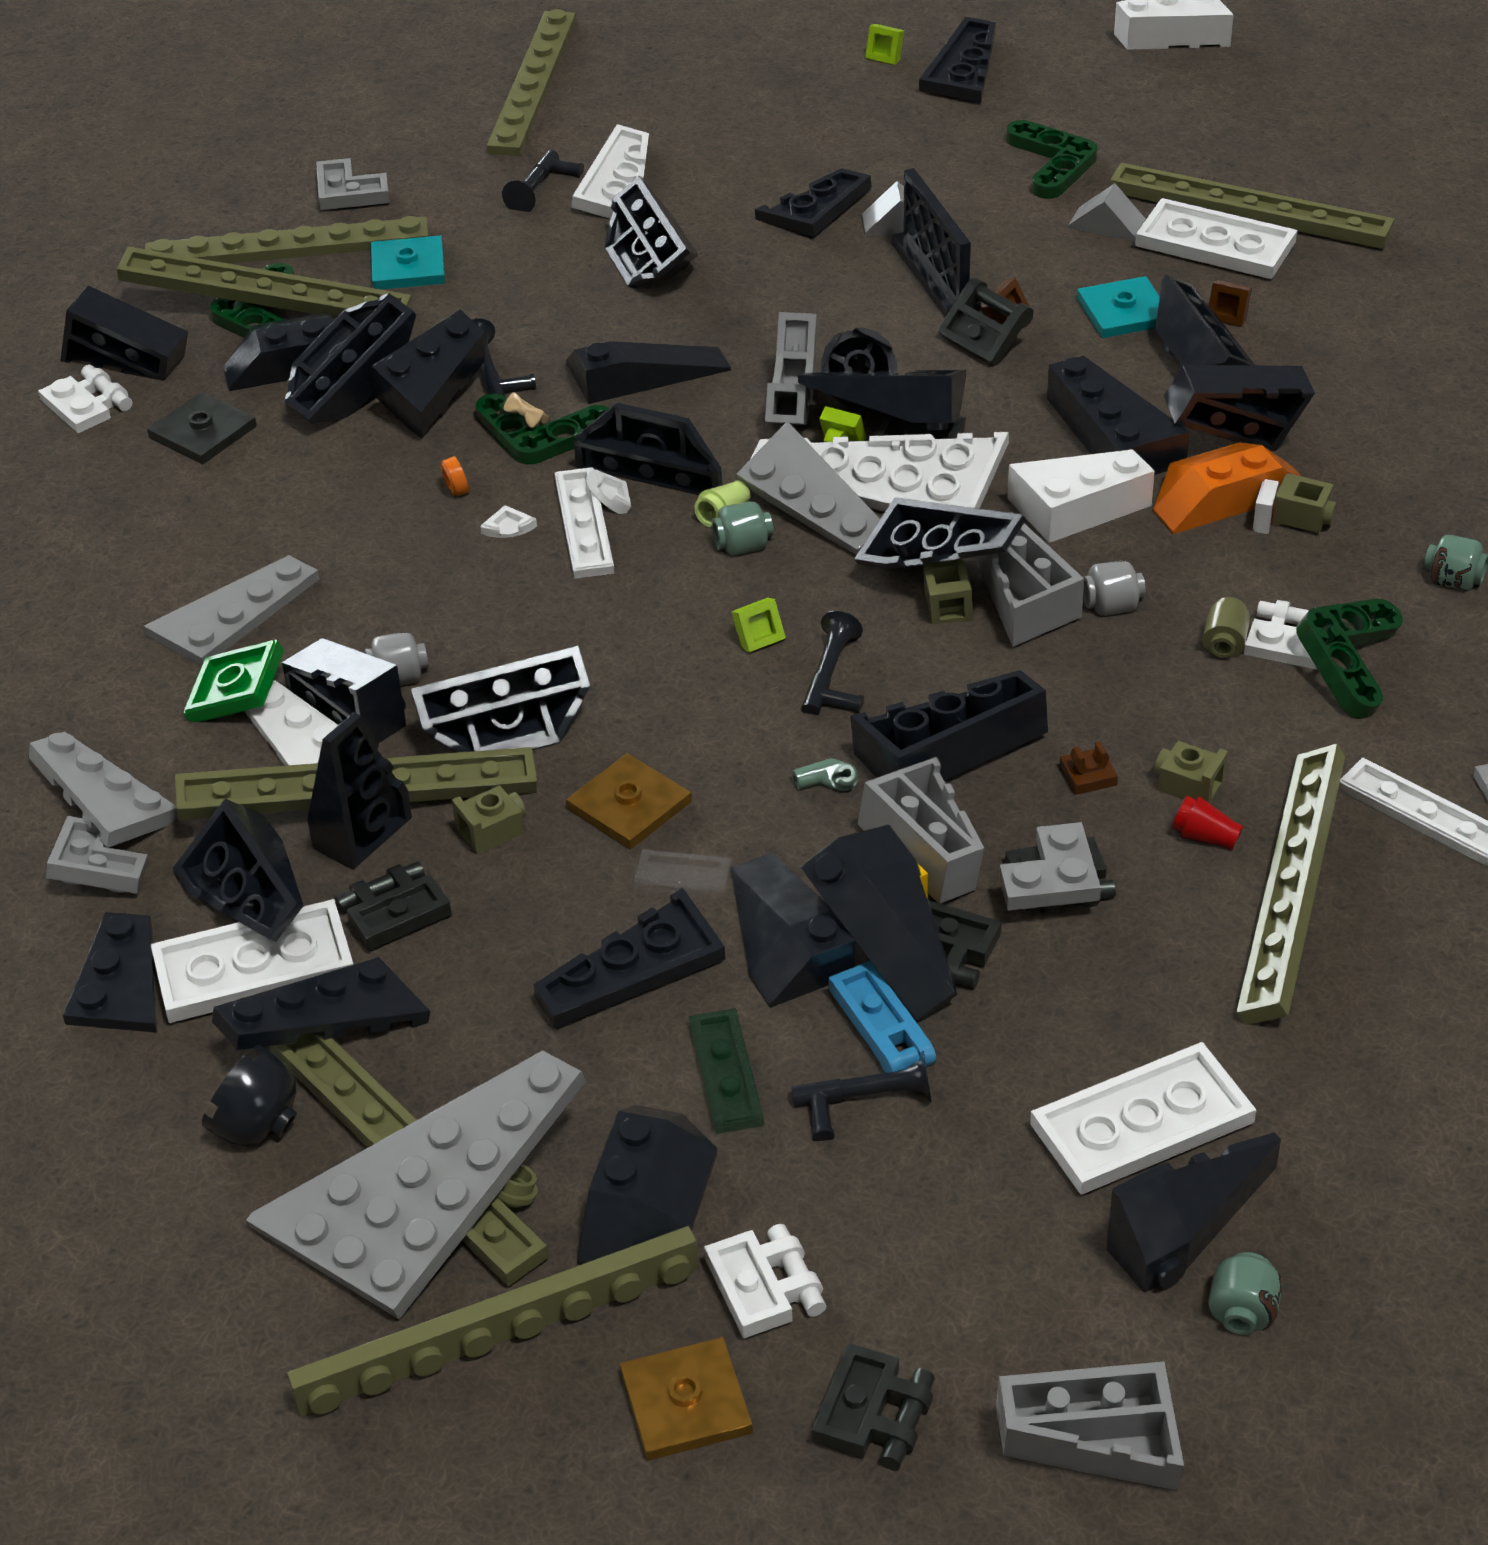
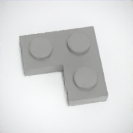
M351 158L316 162L321 210L390 203L386 173L353 176Z
M67 816L48 859L46 878L59 880L69 885L82 884L106 888L115 893L130 892L137 894L146 871L148 854L107 848L100 840L101 832L98 828L90 829L82 818Z
M1082 822L1037 827L1036 842L1041 860L1000 864L999 879L1008 911L1100 901L1101 886Z

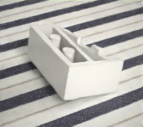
M1124 0L1116 2L1114 35L1127 50L1168 49L1169 46L1189 45V48H1199L1200 45L1219 44L1220 47H1230L1233 13L1221 0Z
M1133 449L1009 464L1007 499L1050 543L1152 506L1155 471Z

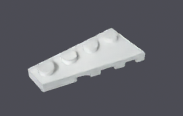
M617 124L573 194L571 208L611 219L613 213L611 209L612 198L638 176L642 179L644 178L649 133Z
M276 680L272 682L263 707L244 711L264 739L276 751L278 758L284 766L318 763L322 739L338 726Z

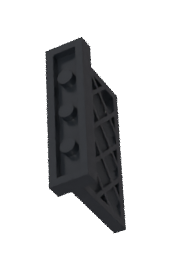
M914 168L904 170L903 232L892 234V244L946 317L970 280L971 242ZM981 302L975 303L973 309L980 312Z

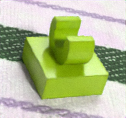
M878 24L870 25L865 58L893 65L897 64L901 58L905 30Z
M825 406L819 418L824 434V442H833V437H848L849 442L865 441L866 434L861 415Z
M765 598L731 611L741 646L746 652H752L786 638L776 601L773 598Z

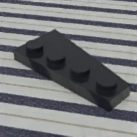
M965 17L919 78V91L981 103L996 34V22Z
M683 887L671 894V902L659 910L651 907L639 915L638 923L622 934L615 931L602 939L601 948L588 956L582 953L533 984L535 998L554 1028L726 960L725 946Z
M378 957L215 1006L212 1023L236 1050L254 1048L256 1045L266 1047L297 1043L299 1035L311 1033L322 1036L323 1039L342 1037L343 1029L367 1026L370 1033L389 1031L390 1023L409 1021L411 1027L414 1028L429 1022L430 1010Z

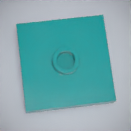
M442 235L371 242L372 282L374 289L382 290L445 284Z
M1146 276L1077 289L1078 301L1102 338L1156 328L1160 296Z

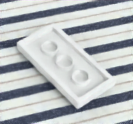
M1161 198L1136 233L1135 246L1272 279L1296 243L1297 230Z
M334 899L303 906L277 942L262 936L238 922L151 944L169 1023L212 1013L215 1006L353 965Z
M1200 1042L1031 1111L1030 1124L1080 1195H1083L1255 1123L1256 1109L1205 1044Z

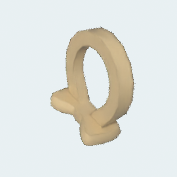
M515 392L509 395L504 404L506 412H519L523 415L530 428L537 427L540 422L546 424L551 420L543 410L535 408L524 401Z

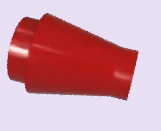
M1190 796L1185 797L1172 825V829L1181 832L1180 837L1223 846L1230 850H1233L1235 847V843L1238 841L1244 828L1243 825L1233 821L1200 796L1197 800Z

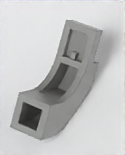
M779 312L774 377L772 383H767L766 423L785 424L787 421L790 424L807 425L814 388L799 384L798 375L816 372L817 314Z

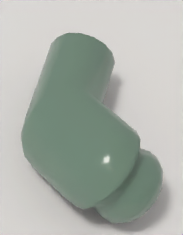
M833 758L791 771L792 780L799 791L816 785H822L841 792L849 791L856 786L858 781V772L852 764Z

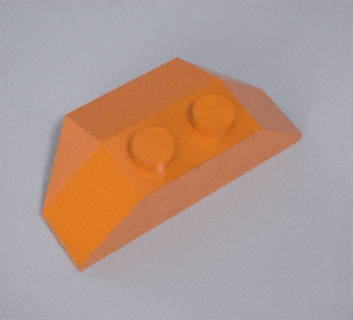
M1239 442L1170 463L1153 512L1172 534H1176L1254 510L1262 481L1264 482L1265 479L1279 481V489L1286 473L1297 476L1301 475L1293 466L1263 445Z

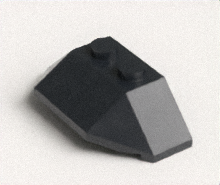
M640 176L635 178L612 198L611 209L613 213L608 225L605 249L629 287L637 288L670 279L679 271L685 269L698 256V253L675 218Z
M1166 274L1161 282L1156 331L1165 342L1163 345L1164 349L1179 361V369L1183 365H1255L1215 312L1199 295L1200 293L1192 284Z
M390 293L380 296L378 300L366 301L345 309L292 363L288 393H286L284 400L286 404L311 424L345 418L354 414L373 395L372 365L410 341L416 319L415 312Z
M327 313L253 325L223 366L229 391L289 381L292 363L318 338L335 318Z
M616 402L574 438L576 468L591 467L594 470L611 476L700 495L704 490L722 486L721 466L689 418Z
M575 646L412 688L411 694L422 731L455 753L532 747V750L560 743L590 689V683L579 647Z
M633 1105L618 1111L589 1188L578 1265L588 1263L689 1226L692 1231L717 1157V1147L683 1113Z

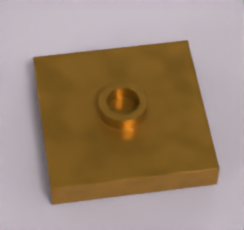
M626 753L566 799V807L572 813L631 850L692 802V794L676 782L629 753Z
M723 1337L620 1363L622 1379L647 1461L753 1434L752 1422Z

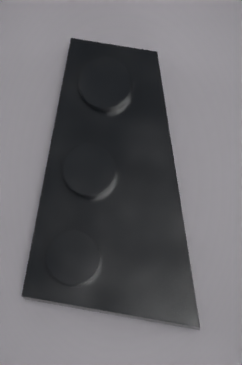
M841 168L809 183V190L802 194L794 195L788 193L780 197V204L770 209L766 205L756 208L755 218L758 221L778 228L814 237L872 188L871 175Z
M105 912L64 1011L65 1025L157 1033L154 957L151 944H153V931L149 915Z

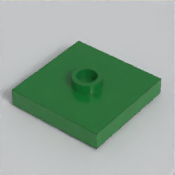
M271 640L205 657L183 712L189 722H202L263 707L284 653V649L279 641Z

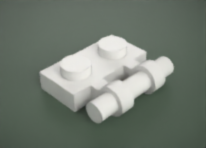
M92 365L83 367L81 375L85 379L80 382L69 376L65 379L56 380L52 385L38 390L40 400L77 433L110 419L109 408L117 406L120 410L127 411L132 407V399L128 397L127 390L118 383H112L110 376L104 370L94 368ZM97 391L102 393L97 397L92 395V393Z
M1277 600L1276 604L1260 601L1256 616L1270 619L1271 621L1254 619L1245 643L1244 655L1317 669L1296 634V627L1285 625L1286 623L1298 625L1309 610L1290 607V602Z
M777 1224L771 1227L767 1233L771 1242L762 1245L759 1244L753 1230L704 1246L705 1260L743 1339L792 1322V1308L789 1303H802L808 1316L811 1317L820 1315L827 1307L821 1296L823 1287L815 1272L809 1271L803 1261L805 1252L797 1237L790 1235L784 1224ZM772 1267H784L788 1277L778 1281Z

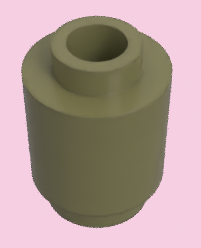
M1225 597L1219 599L1210 607L1202 638L1203 646L1208 653L1220 658H1227L1230 656L1236 657L1244 650L1250 614L1246 605L1241 600Z

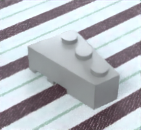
M1025 523L1006 552L977 557V566L1012 647L1082 617L1084 578Z
M937 757L865 782L858 825L865 831L889 824L917 860V863L928 873V893L941 904L976 890L984 846L966 812L960 811L954 801L955 791L950 783L945 784L940 774L941 764Z
M1164 1361L999 1376L996 1409L1004 1456L1178 1491L1184 1470V1462Z

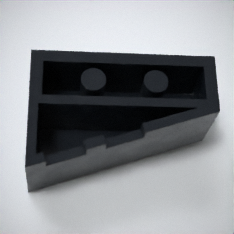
M87 286L66 310L60 362L70 363L75 359L91 362L90 365L94 368H102L103 365L123 368L121 373L165 381L185 356L188 331L91 286Z
M1183 365L1164 394V398L1174 423L1236 443L1263 445L1270 451H1277L1315 392L1303 366Z
M324 638L282 662L287 689L337 725L355 712L362 716L378 743L407 726L404 712L406 703L402 697L396 664Z

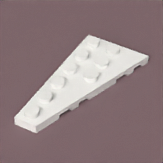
M994 432V437L973 438V433H958L955 439H935L931 434L869 436V441L849 442L848 437H833V442L811 443L807 438L804 439L869 508L885 512L895 497L980 509L1009 444V433ZM760 439L752 457L768 442L769 439Z

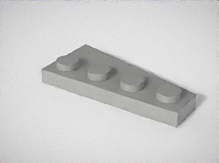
M788 421L736 474L737 479L743 481L750 491L856 555L880 520Z
M288 555L144 625L145 635L202 666L205 657L226 651L319 580L318 570Z
M66 732L53 733L47 738L30 743L29 759L52 785L63 788V798L70 806L77 805L83 811L82 820L90 829L98 828L101 832L100 840L107 848L166 827L178 818L176 805L132 777L128 772L123 771L105 759L101 754L94 752L76 740L72 735Z

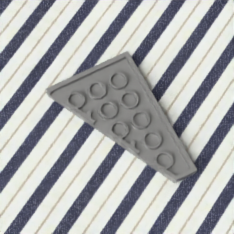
M542 1050L253 1211L246 1219V1222L255 1231L397 1319H400L584 1085L586 1080L581 1070Z

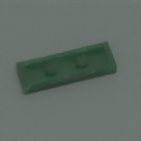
M736 1008L689 1016V1025L715 1133L720 1134L764 1126V1115Z

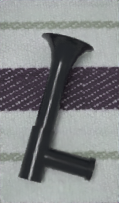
M549 150L534 166L533 171L523 182L512 180L506 183L502 190L503 202L511 210L531 212L536 203L533 190L549 172L580 178L584 172V164L559 160L558 153L554 150Z
M484 318L472 319L485 331V362L481 365L480 369L487 395L501 394L505 396L504 393L529 389L535 390L536 381L533 373L527 376L499 378L488 348V344L495 336V327L489 320Z
M843 611L827 612L822 616L820 622L822 629L828 635L827 645L816 674L813 675L801 710L803 713L819 715L822 705L855 711V713L859 714L864 704V695L859 694L858 696L830 690L829 687L844 644L847 641L858 640L862 636L863 627L859 620L849 613Z
M922 1051L921 1057L913 1065L902 1070L844 1080L839 1078L792 1086L795 1108L810 1105L813 1141L833 1140L835 1137L831 1125L829 1102L895 1090L918 1091L926 1095L930 1102L932 1101L924 1051Z

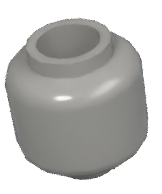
M1121 560L1094 564L1089 569L1087 576H1083V602L1087 609L1093 608L1101 616L1133 612L1138 606L1139 598L1145 596L1146 587L1142 573H1136L1131 563Z
M404 631L377 636L372 640L371 648L365 649V654L397 665L400 686L418 683L421 679V669L429 668L425 644H416L413 635L409 632Z

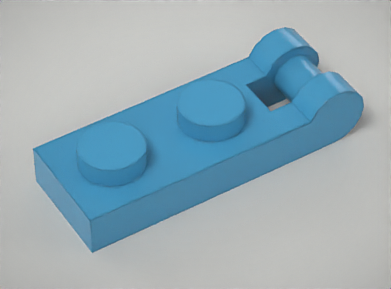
M871 961L829 977V991L876 1055L885 1073L902 1070L913 1065L921 1057L922 1051H924L926 1067L936 1063L935 1050L930 1040ZM905 1042L908 1048L899 1052L895 1046Z

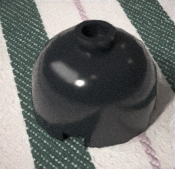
M861 327L844 333L840 332L831 339L825 347L820 369L821 372L854 371L860 372V375L879 371L897 372V360H895L893 348L886 338L876 331ZM831 395L832 397H834L837 401H839V402L842 403V404H846V405H849V406H852V407L863 406V405H860V404H857V403H854V402H851V401L842 399V398H840V397Z
M256 1045L253 1048L257 1054L254 1060L244 1055L238 1061L213 1095L210 1102L218 1107L213 1119L205 1113L202 1118V1126L231 1144L243 1146L259 1144L272 1133L281 1137L291 1126L297 1115V1112L291 1108L296 1097L295 1078L289 1066L262 1045Z

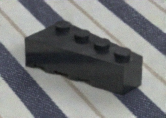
M1085 356L1072 357L1065 361L1049 364L1047 400L1090 454L1133 449L1155 471L1154 475L1167 472L1170 463L1187 458L1190 431L1181 425L1175 424L1172 418Z
M1021 670L967 684V692L960 694L945 693V691L929 694V702L906 708L903 702L886 706V714L868 718L866 712L850 716L854 755L877 778L937 757L941 764L940 774L945 781L1048 733L1046 690Z

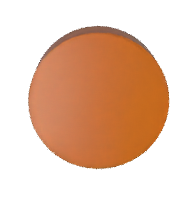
M452 456L442 460L440 463L441 472L453 496L459 497L469 493L470 490L466 476L457 458Z

